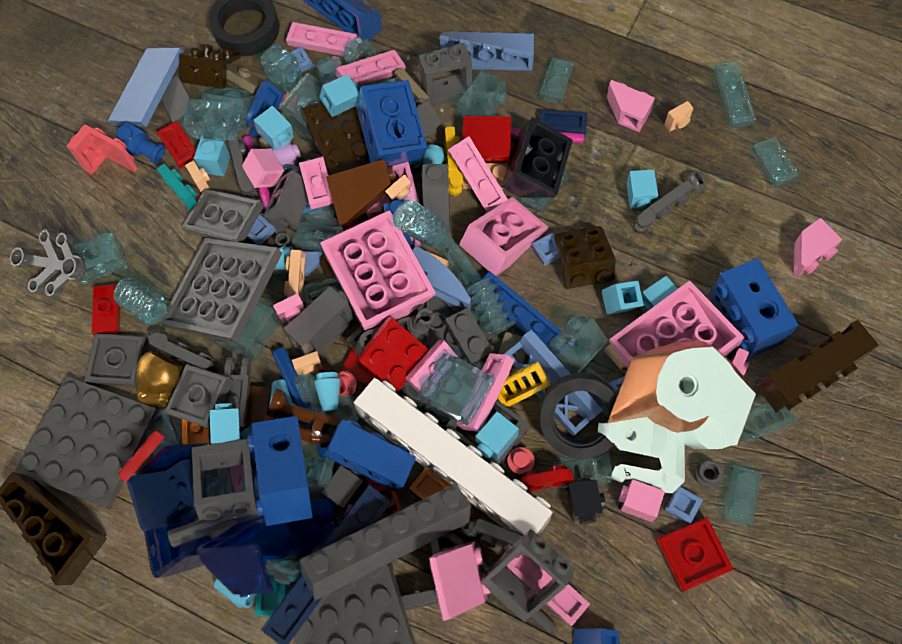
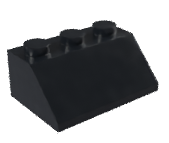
M531 118L518 134L501 187L522 198L556 197L573 139Z

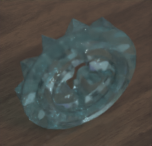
M357 37L350 40L345 46L344 58L346 63L350 64L359 61L357 58L360 52L366 51V56L362 59L378 55L379 53H376L375 45H371L368 39Z

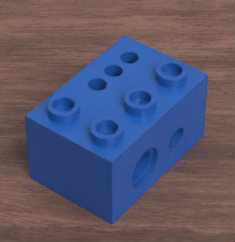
M409 80L361 86L355 105L370 163L384 159L388 166L409 162V166L419 164L427 150V144Z
M758 258L720 273L709 293L716 308L744 336L738 348L749 352L746 360L782 345L799 326Z
M294 416L252 423L253 435H248L250 452H252L253 467L257 468L254 482L256 492L259 491L260 498L256 499L258 515H264L266 526L312 518L298 417Z

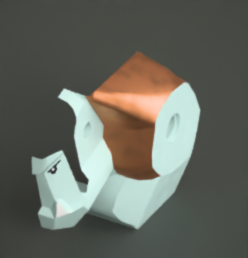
M693 340L671 343L636 355L630 361L608 423H599L598 432L604 434L620 450L659 458L662 469L654 471L621 464L618 467L615 466L610 478L621 483L625 479L631 481L633 479L641 483L651 484L653 487L665 491L664 493H673L685 481V446L694 449H722L738 444L756 395L754 388L723 353L704 341Z

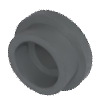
M704 460L697 465L695 477L702 486L712 488L722 481L723 470L717 462ZM705 470L712 472L713 477L711 479L705 477Z

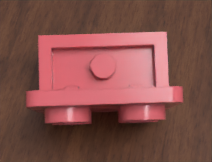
M84 124L67 144V148L83 170L91 175L105 158L116 162L132 172L138 169L133 162L135 159L126 150L127 146L118 138H109L106 133L97 127L93 129Z

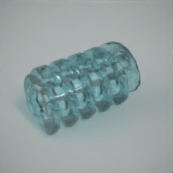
M409 200L403 202L396 208L393 214L394 226L425 246H436L442 242L445 236L446 226L443 219L416 201Z
M125 277L116 285L114 290L115 302L145 324L155 325L166 316L168 305L165 303L164 297L155 290L150 289L149 286L144 285L141 281H138L135 277Z
M492 278L481 280L466 289L468 295H474L471 298V304H479L474 310L475 313H483L479 318V322L487 323L483 330L484 332H492L489 336L505 331L516 323L515 320L507 321L506 318L511 314V311H502L507 302H498L503 293H494L493 290L499 284L490 283L489 281Z

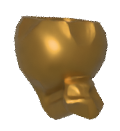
M151 351L145 353L138 361L136 368L138 401L151 407L162 406L166 408L184 367L160 353Z

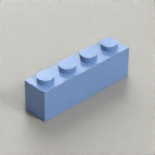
M451 31L442 32L440 35L441 49L465 42L472 60V69L532 71L534 34Z

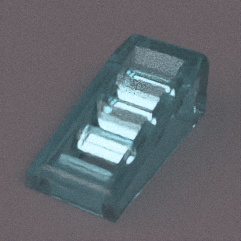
M765 404L749 411L746 419L750 420L755 433L750 434L745 424L741 434L745 442L748 443L797 424L792 410L788 411L785 407L780 410L785 420L780 421L770 404ZM769 412L775 424L770 426L765 413ZM760 416L765 426L764 429L760 430L754 417Z
M609 452L587 459L570 458L553 461V466L566 465L568 469H572L574 482L597 480L598 484L611 483L613 480L610 478L612 477V467ZM596 463H601L603 475H598ZM586 464H590L591 477H587ZM579 465L580 479H576L574 466ZM568 485L559 486L557 489L567 488Z

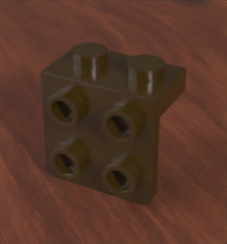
M201 44L199 48H189L188 52L180 54V81L182 83L224 89L227 87V64L241 59V53L234 52L233 48L213 49V46L208 44Z
M601 226L554 235V241L563 263V283L565 289L615 280L616 258Z

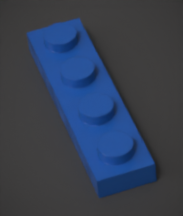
M489 271L473 287V293L520 333L525 335L532 330L551 352L566 339L565 333L492 272Z

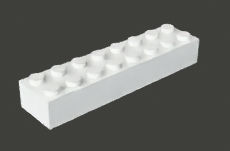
M374 378L354 401L359 417L394 445L406 447L410 454L416 456V462L424 468L430 469L450 486L457 484L473 506L502 528L522 536L531 528L536 534L540 535L549 523L553 512L549 510L551 506L539 496H536V498L532 497L526 492L527 487L517 479L511 481L504 476L505 471L494 462L487 463L481 458L482 454L479 450L471 445L468 447L459 442L460 437L454 431L442 429L437 425L439 422L434 416L428 412L422 414L416 409L417 405L410 398L404 396L402 399L395 393L396 389L384 380L381 383Z

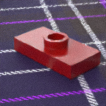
M177 121L156 131L158 137L180 169L185 167L186 164L195 161L196 149Z
M118 284L93 287L91 333L94 336L95 333H120L121 287Z

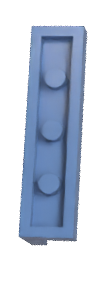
M532 330L527 332L515 346L504 354L509 355L515 360L512 365L515 371L539 361L552 384L558 379L571 374ZM519 349H522L528 356V364L518 363L512 355ZM526 375L523 376L524 382L531 387ZM541 390L535 394L542 401L545 392ZM576 391L563 397V404H557L554 416L574 436L603 409L587 391ZM568 410L577 411L584 420L575 427L568 419Z

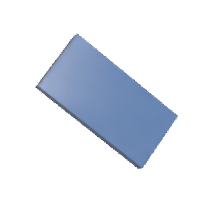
M146 48L108 121L113 126H123L126 121L136 127H147L180 63V54L184 52L180 48Z

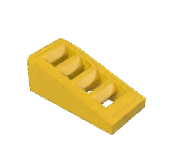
M539 361L509 373L498 395L500 403L509 407L551 386ZM531 372H536L541 383L536 384ZM526 375L531 387L527 388L522 379L523 376ZM515 380L518 381V383H519V385H520V387H521V389H522L521 391H518V390H517V388H516V386L514 385L513 381H515ZM507 384L513 392V394L509 395L505 388V385Z

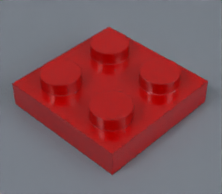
M388 317L356 360L381 381H387L396 389V392H399L407 381L405 377L426 355L429 349L396 320Z

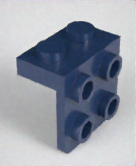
M191 459L181 460L166 471L135 475L127 480V486L141 530L150 531L188 523L198 517L194 506L193 465Z

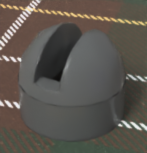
M698 171L692 172L686 179L693 186L692 193L701 192L706 185L705 175Z

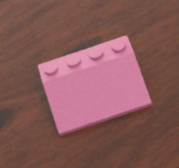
M390 210L320 243L325 257L344 294L348 297L349 304L364 332L381 326L388 317L396 321L405 318L436 295Z
M689 280L610 338L609 342L628 369L631 359L636 355L676 342L704 341L728 357L738 349L744 336Z

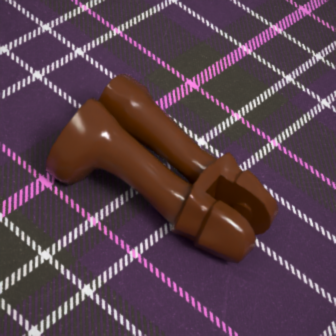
M279 389L275 390L269 407L270 414L283 417L297 416L298 420L313 424L312 429L299 426L301 440L310 442L311 445H319L320 448H327L332 437L321 433L323 425L336 429L341 422V419L332 413L328 415L324 411L309 410L290 403L287 400L286 393ZM267 415L265 421L275 420L278 418L271 415Z

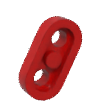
M566 465L552 466L550 471L540 473L538 470L527 471L523 473L524 477L519 479L527 487L526 492L564 486L574 482L572 469H566Z

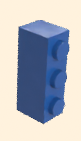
M341 420L323 456L395 492L404 486L416 459V456L410 454L406 447L401 445L394 446L386 442L382 435L377 433L370 434L362 430L358 423L350 420Z

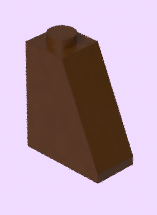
M383 159L326 176L339 225L344 228L350 227L387 195L385 191L393 185V180H396V174L392 165L388 166V163Z

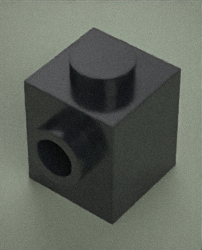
M597 480L569 483L567 492L572 521L579 520L580 524L597 522L596 518H600L603 513L602 510L606 509L604 493H599Z

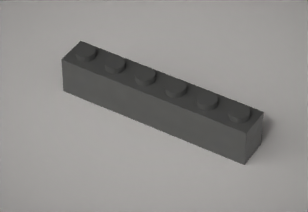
M454 484L301 559L302 577L316 601L469 523L471 505L458 485Z

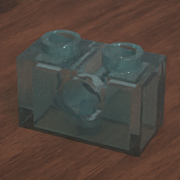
M278 43L267 49L260 57L268 82L284 95H295L305 86L297 57Z
M113 232L101 234L92 240L77 243L72 247L74 254L81 256L86 264L84 275L81 279L77 280L81 285L128 268L122 245Z
M577 315L567 323V327L560 335L555 336L550 341V345L547 348L571 374L581 372L609 339L593 318Z

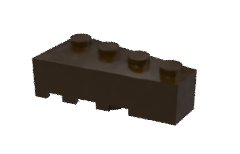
M857 319L843 332H836L819 346L812 347L799 358L796 357L769 374L756 387L776 413L785 407L790 411L803 402L801 400L802 397L805 396L807 399H810L822 391L820 389L822 385L827 389L840 380L839 375L842 374L844 377H847L858 369L856 364L877 348L879 344Z
M12 472L0 486L1 506L12 522L18 525L26 543L31 544L38 555L36 557L41 565L46 566L52 575L50 578L54 584L73 585L107 538L28 475Z

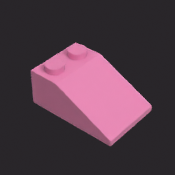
M511 197L469 224L459 245L488 271L497 276L510 267L531 246L532 242L536 241L546 232L548 226L514 197Z
M475 541L443 548L429 558L443 621L486 602L487 594L491 592L480 583L484 578L480 565L484 564L482 550L480 547L476 548Z

